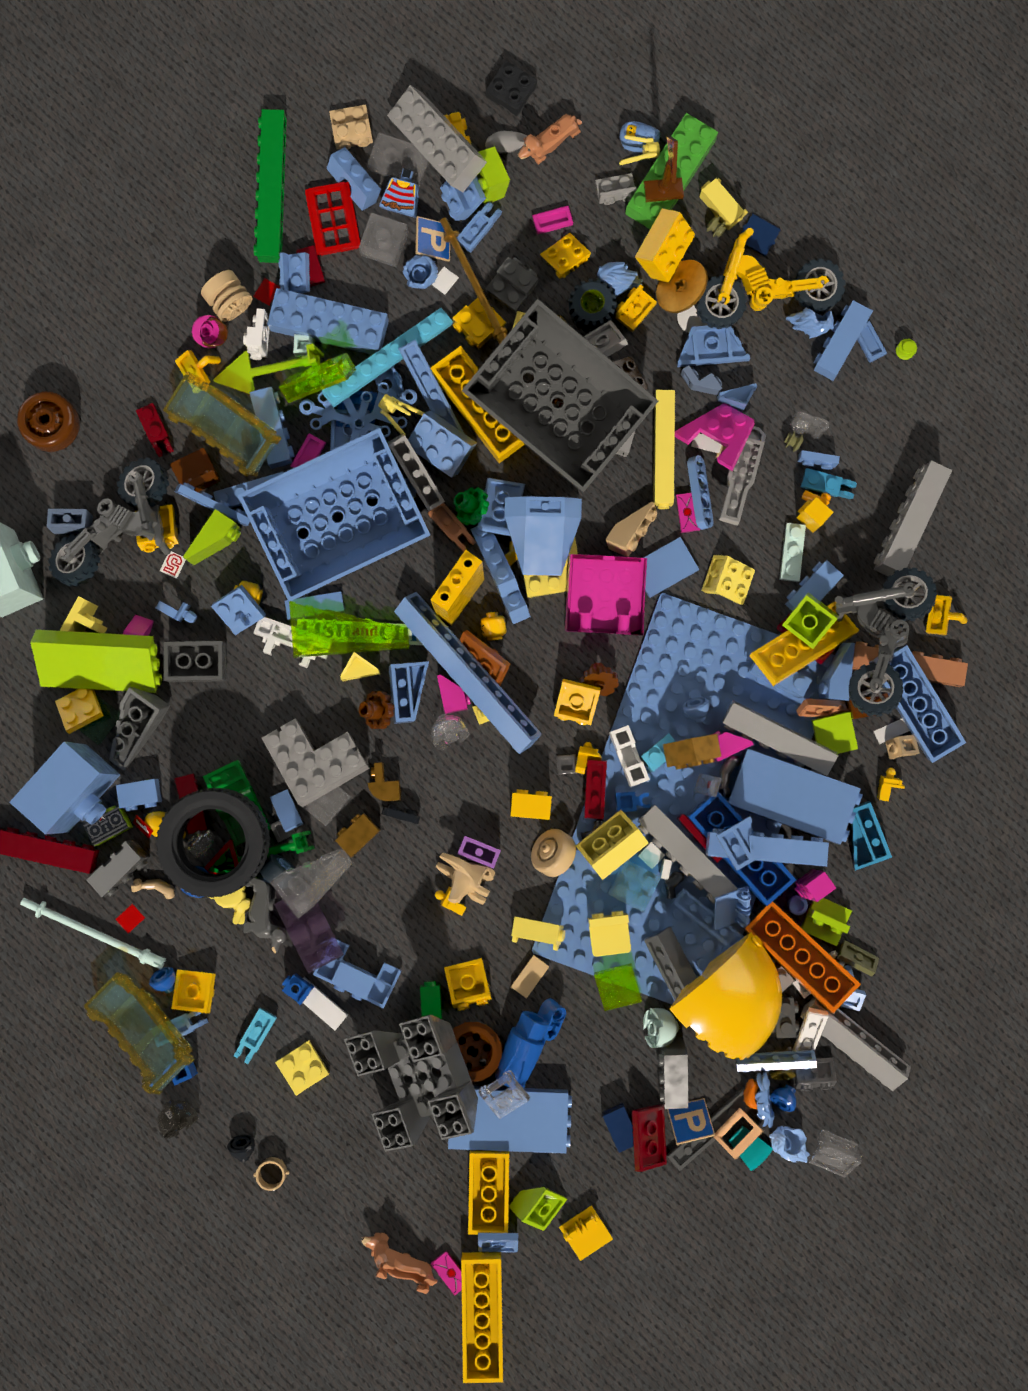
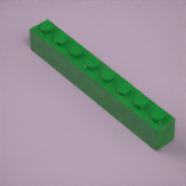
M262 109L261 117H258L261 135H258L260 153H257V164L260 165V169L256 172L259 189H256L258 208H255V218L258 219V224L254 227V235L257 238V244H254V256H257L259 262L278 263L283 243L287 117L284 110Z

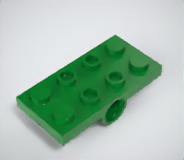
M239 760L203 776L208 789H230L243 794L245 797L247 796L262 811V815L268 824L267 827L271 830L270 824ZM216 809L218 815L224 821L235 846L244 843L245 834L239 822L232 815Z

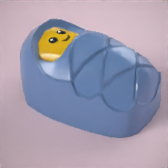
M626 122L620 130V141L624 149L633 152L643 153L642 147L646 143L625 139V135L653 138L654 142H659L660 131L641 122Z

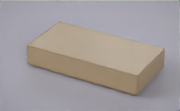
M533 955L511 987L527 999L549 966Z

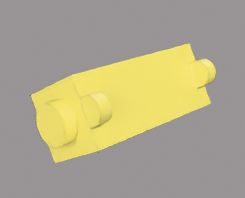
M719 178L714 179L712 182L708 181L701 187V200L716 217H720L719 221L721 223L726 222L725 227L727 230L735 226L748 213L746 209L743 210L722 186Z
M515 917L511 934L513 936L512 942L517 943L518 938L553 944V950L558 951L559 945L565 939L564 926Z

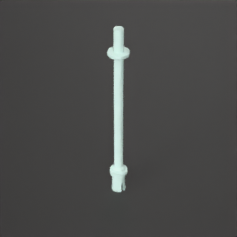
M23 898L20 905L36 912L35 917L47 916L138 957L142 964L147 963L159 970L165 964L163 962L166 961V958L152 953L150 949L140 950L46 908L45 901H42L40 905L26 898Z

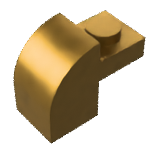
M374 763V767H371V777L375 779V782L368 783V788L372 795L383 801L401 800L400 781L384 782L383 763Z

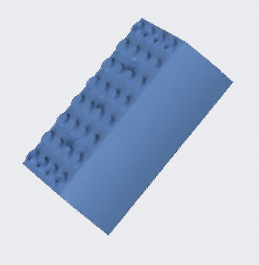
M380 428L238 494L239 500L289 602L430 536L423 517ZM374 495L378 498L377 505H368L367 499L369 496ZM335 512L343 514V520L339 523L333 521V514ZM301 528H306L309 532L306 539H301L298 536Z

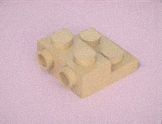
M366 104L329 111L336 149L346 147L348 150L353 146L366 147L373 143Z

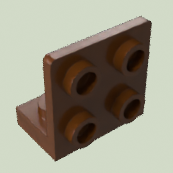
M204 448L170 464L179 484H190L195 487L194 491L196 492L221 482Z

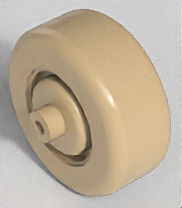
M550 829L545 831L538 837L532 848L531 861L534 868L549 877L563 874L574 861L576 855L575 841L562 830Z

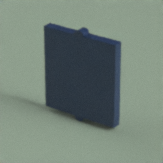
M752 214L747 224L743 225L741 233L748 228H752L754 233L746 240L745 245L766 256L771 246L775 245V239L781 229Z

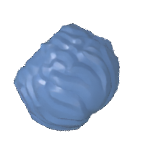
M415 255L403 267V274L408 280L407 285L411 288L426 289L438 277L435 261H432L430 257L425 255Z

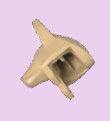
M442 853L440 858L452 866L449 867L440 862L436 865L439 871L452 879L448 901L455 904L460 903L463 897L468 895L473 901L483 905L486 901V898L483 896L488 897L490 891L480 886L482 881H492L495 871L488 866L466 862L458 857Z

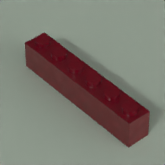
M7 827V830L0 828L1 855L87 874L95 872L100 850L94 849V845L83 844L78 846L72 840L64 839L63 842L56 841L57 837L45 835V838L37 837L38 833L26 831V834L19 833L17 828Z

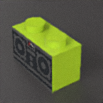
M114 805L106 809V814L102 815L94 824L87 823L83 825L94 846H99L133 828L124 808Z

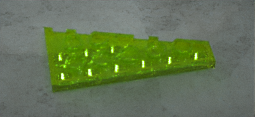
M292 601L289 602L294 658L409 648L407 627L372 621V619L357 618L354 615L327 609H317L310 605L304 606Z

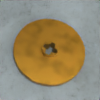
M695 260L680 261L670 281H659L656 298L660 307L669 313H680L694 306L704 294L707 286L708 275L706 269Z

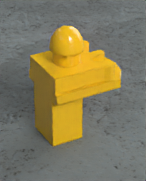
M586 742L583 747L580 746L575 769L576 773L585 774L587 760L602 761V756L598 753V749H593L590 742Z
M888 768L886 771L887 775L880 776L877 799L889 802L891 787L905 789L902 780L894 778V775H896L894 768Z
M448 887L446 893L441 890L435 892V897L438 900H442L440 903L442 906L461 916L466 909L465 905L448 901L451 887Z

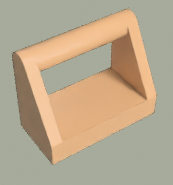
M739 1108L715 1132L713 1137L734 1159H737L764 1130ZM743 1116L754 1128L732 1149L722 1137Z

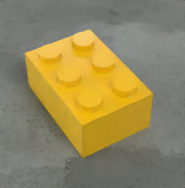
M662 208L635 258L650 278L669 282L692 242L695 233L680 212Z

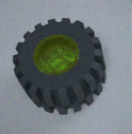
M589 279L588 283L584 280L581 282V286L577 284L574 287L575 291L571 292L569 298V313L577 327L580 325L581 330L584 331L585 328H588V332H592V329H597L610 320L613 321L616 312V296L613 294V289L611 287L608 288L606 282L601 284L599 279L596 282H593V279Z

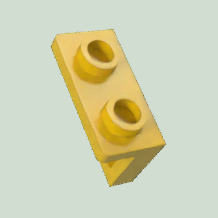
M641 284L637 289L634 287L629 292L627 301L625 303L622 301L616 308L615 319L632 333L657 304V301L643 291Z

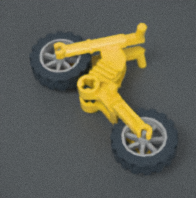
M748 228L735 240L723 275L719 277L714 276L708 280L704 294L694 306L697 310L696 314L698 317L700 316L702 323H706L708 327H715L716 329L728 328L743 316L747 302V296L745 297L744 294L745 291L747 295H751L749 304L755 311L763 310L773 299L794 297L795 300L800 302L799 305L801 307H807L816 313L824 312L832 308L842 298L841 296L845 291L844 274L842 271H839L838 265L832 264V261L814 259L801 267L793 281L783 280L782 278L777 280L768 279L765 268L754 257L743 255L746 240L754 233L752 228ZM816 273H822L823 275L818 278ZM812 274L813 278L807 279L808 276ZM737 276L742 279L741 281L743 282L745 290L744 288H741V284L738 281L735 282ZM831 286V293L828 292L824 287ZM712 291H714L716 298H711L708 296ZM821 291L827 296L826 298L820 299ZM707 301L713 302L710 309ZM734 302L733 310L727 306L728 303ZM723 308L729 312L728 315L722 316ZM718 309V315L714 314L712 310Z

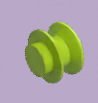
M903 339L896 347V354L902 360L912 358L917 351V345L911 339Z

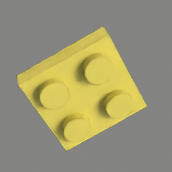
M310 1040L275 1062L296 1096L330 1074Z

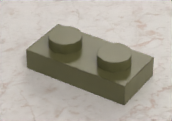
M846 940L841 943L837 959L871 977L876 973L879 962L878 957Z

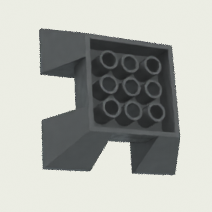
M427 1015L400 1023L402 1033L373 1030L344 1039L357 1076L388 1068L399 1101L371 1114L385 1152L414 1146L431 1115H433L441 1140L474 1133L478 1097L449 1022L433 1015Z

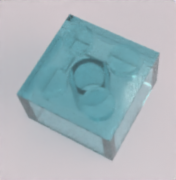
M627 860L620 866L607 894L644 913L661 877Z

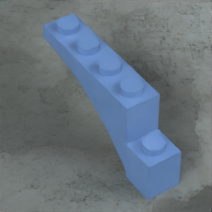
M478 526L472 528L473 537L512 623L515 624L529 618L530 614L519 590L516 578L494 533L479 531Z

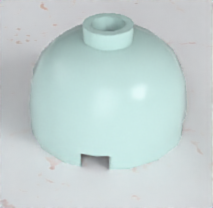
M650 1008V1010L645 1012L643 1030L648 1026V1036H645L647 1044L651 1048L665 1047L671 1044L679 1030L678 1022L672 1013L663 1008Z

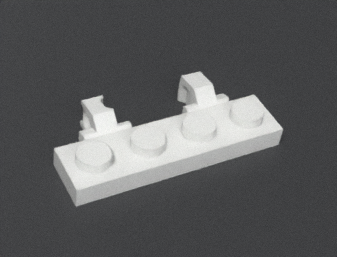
M266 617L257 622L254 634L263 637L262 642L266 643L263 649L265 654L272 656V649L275 648V645L280 646L281 643L299 650L303 657L299 665L308 668L310 660H315L316 656L327 659L333 643L330 639ZM297 633L314 638L313 641L296 640Z

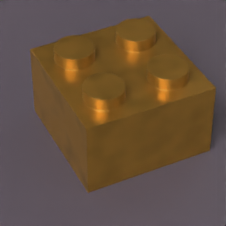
M717 734L663 744L667 767L675 766L676 770L687 768V763L688 767L702 765V762L703 764L715 762L714 758L722 757Z

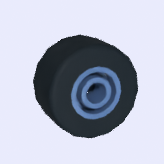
M278 854L269 855L260 870L262 876L270 884L286 890L298 876V871L293 864Z

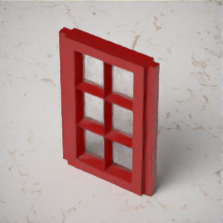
M349 182L334 183L305 190L317 256L361 248L353 201L350 197Z

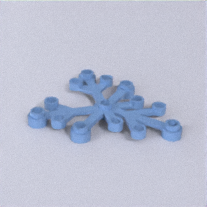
M381 382L378 385L379 392L373 412L367 415L368 405L373 398L372 394L368 391H364L361 394L362 401L358 413L350 397L343 401L350 416L335 412L328 400L321 401L322 392L319 393L318 400L325 409L315 406L309 399L303 400L299 405L300 411L304 415L314 413L322 416L320 418H313L310 421V426L314 430H319L324 424L332 420L349 424L353 430L350 441L359 438V435L363 436L368 431L372 432L378 428L381 430L383 428L388 429V434L384 435L385 438L391 433L388 426H378L370 423L375 419L391 423L380 413L382 409L378 407L383 396L389 392V386L385 382ZM382 385L387 386L385 392L380 391ZM406 389L397 400L413 405L417 401V394L412 389ZM408 393L413 395L411 400L406 399ZM365 394L370 395V399L368 401H365L363 399V396ZM306 403L310 404L309 410H304L303 408ZM391 416L397 424L400 419L405 420V425L400 426L401 429L407 426L406 418ZM361 420L362 426L357 427L355 422ZM319 421V427H313V422Z

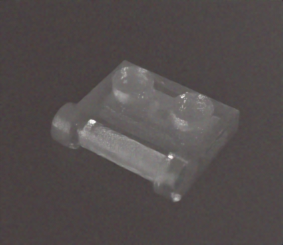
M797 411L790 420L789 428H792V431L794 432L795 430V433L810 434L812 439L818 440L822 436V432L829 428V422L825 419Z
M511 1070L504 1072L502 1077L488 1086L484 1085L479 1088V1095L499 1119L522 1106L530 1099V1096L515 1079V1075ZM507 1083L509 1085L508 1089L493 1097L491 1095L493 1091Z

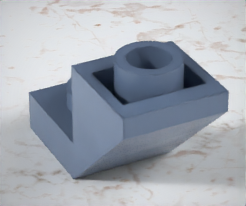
M689 365L682 369L681 376L691 390L718 395L721 392L722 382L713 373L699 381V375L695 369H691Z

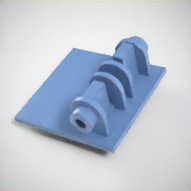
M749 886L715 898V930L738 922L741 927H747L750 924L748 916L751 913Z

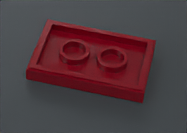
M657 1104L633 1110L635 1171L643 1172L667 1165L664 1105Z

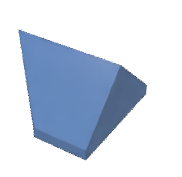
M757 384L720 392L717 399L720 403H726L736 410L743 412L756 390Z

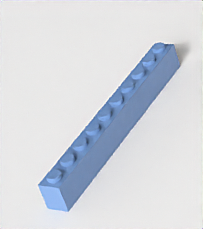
M417 592L404 597L394 611L400 620L405 623L437 662L448 672L450 677L455 680L519 754L530 748L542 733Z

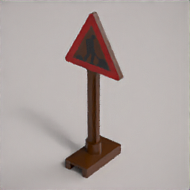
M671 136L667 137L669 158L666 162L662 179L644 181L645 202L684 198L682 177L676 178L678 141Z

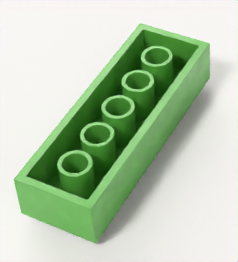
M688 113L685 114L671 136L678 141L676 178L682 177L683 191L709 153L718 135L716 130ZM667 144L626 208L625 214L649 229H651L662 208L672 210L679 200L645 202L644 181L662 179L665 165L669 158Z

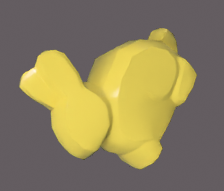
M246 885L226 896L209 897L214 899L223 908L234 909L232 922L235 925L238 923L244 924L245 913L249 911L252 899L246 898Z

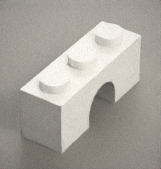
M629 725L610 732V738L629 786L632 787L650 780L644 763L638 755Z

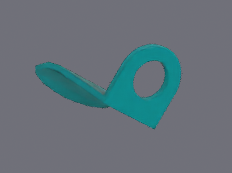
M742 1125L728 1141L735 1148L750 1131ZM757 1137L740 1157L750 1171H752L765 1161L773 1149Z

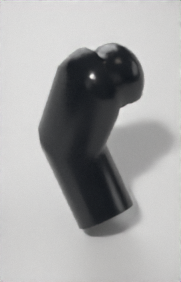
M673 872L669 879L665 880L667 899L676 898L675 888L685 878L682 872Z

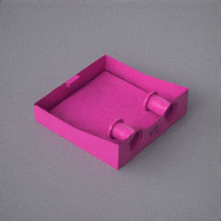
M569 554L565 631L639 635L631 633L640 630V635L644 636L647 558Z

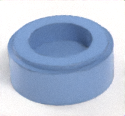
M795 895L788 900L787 907L792 914L802 915L806 912L808 903L804 897L801 898L799 895Z

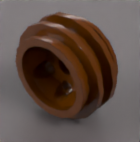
M465 1022L455 1027L453 1032L465 1064L468 1062L472 1064V1069L468 1070L471 1081H481L491 1076L498 1068L502 1057L501 1042L497 1034L488 1025L479 1022ZM475 1033H478L480 1035L479 1041L473 1040V1035ZM464 1037L466 1043L460 1045L458 1042L459 1038ZM489 1044L490 1051L485 1052L483 1046ZM470 1046L478 1050V1054L474 1058L471 1055H467V1049ZM480 1059L486 1060L485 1066L479 1065Z

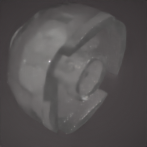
M447 714L440 715L430 731L432 743L438 750L452 747L450 743L458 739L459 743H461L470 735L464 720L458 716H448Z

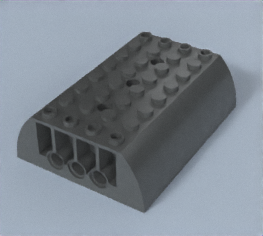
M538 299L462 389L463 393L582 492L589 487L659 402ZM526 373L532 374L534 377L533 382H524L523 375ZM555 398L562 399L563 406L561 408L553 406L552 401ZM584 423L592 425L593 430L590 433H585L582 430Z

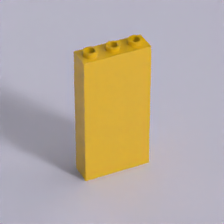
M467 550L464 551L431 598V603L437 616L451 626L484 581L483 562Z

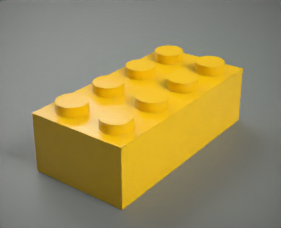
M470 1150L468 1234L508 1233L509 1151Z

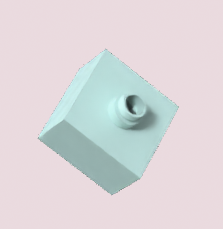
M0 523V617H4L44 599L31 570L33 563L40 560V555L32 541L25 542L24 544L19 542L15 530Z

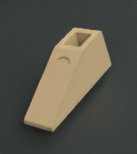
M650 502L615 524L606 538L610 550L629 557L631 552L636 550L641 537L645 536L648 526L656 519L657 511L654 502Z

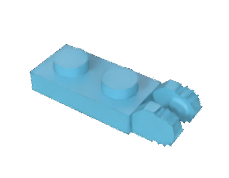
M260 1007L239 1042L241 1044L234 1057L238 1058L246 1046L251 1051L247 1054L244 1062L249 1064L277 1017Z

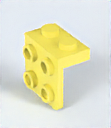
M622 910L611 912L612 915L604 916V913L592 914L591 918H588L592 954L595 957L629 953L631 951L627 913H623Z

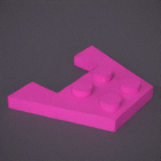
M723 403L676 430L675 437L689 445L700 432L726 447L717 457V462L733 471L754 427V419Z

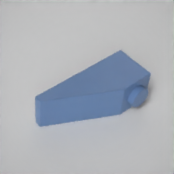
M842 643L821 678L818 688L819 698L849 701V681L852 677L855 643Z

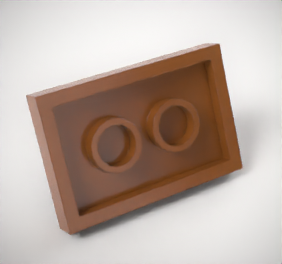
M468 630L464 631L460 642L498 685L501 686L511 663L500 656L497 650L487 646Z

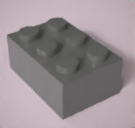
M223 641L164 642V681H227L226 643Z

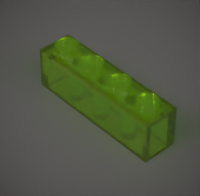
M345 353L287 377L279 386V389L287 402L290 403L348 380L356 371V368L348 354Z

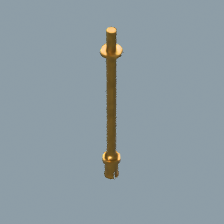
M442 218L440 223L446 233L444 241L451 243L494 329L492 335L500 345L507 336V329L500 326L457 240L460 234L459 231H453L447 218Z

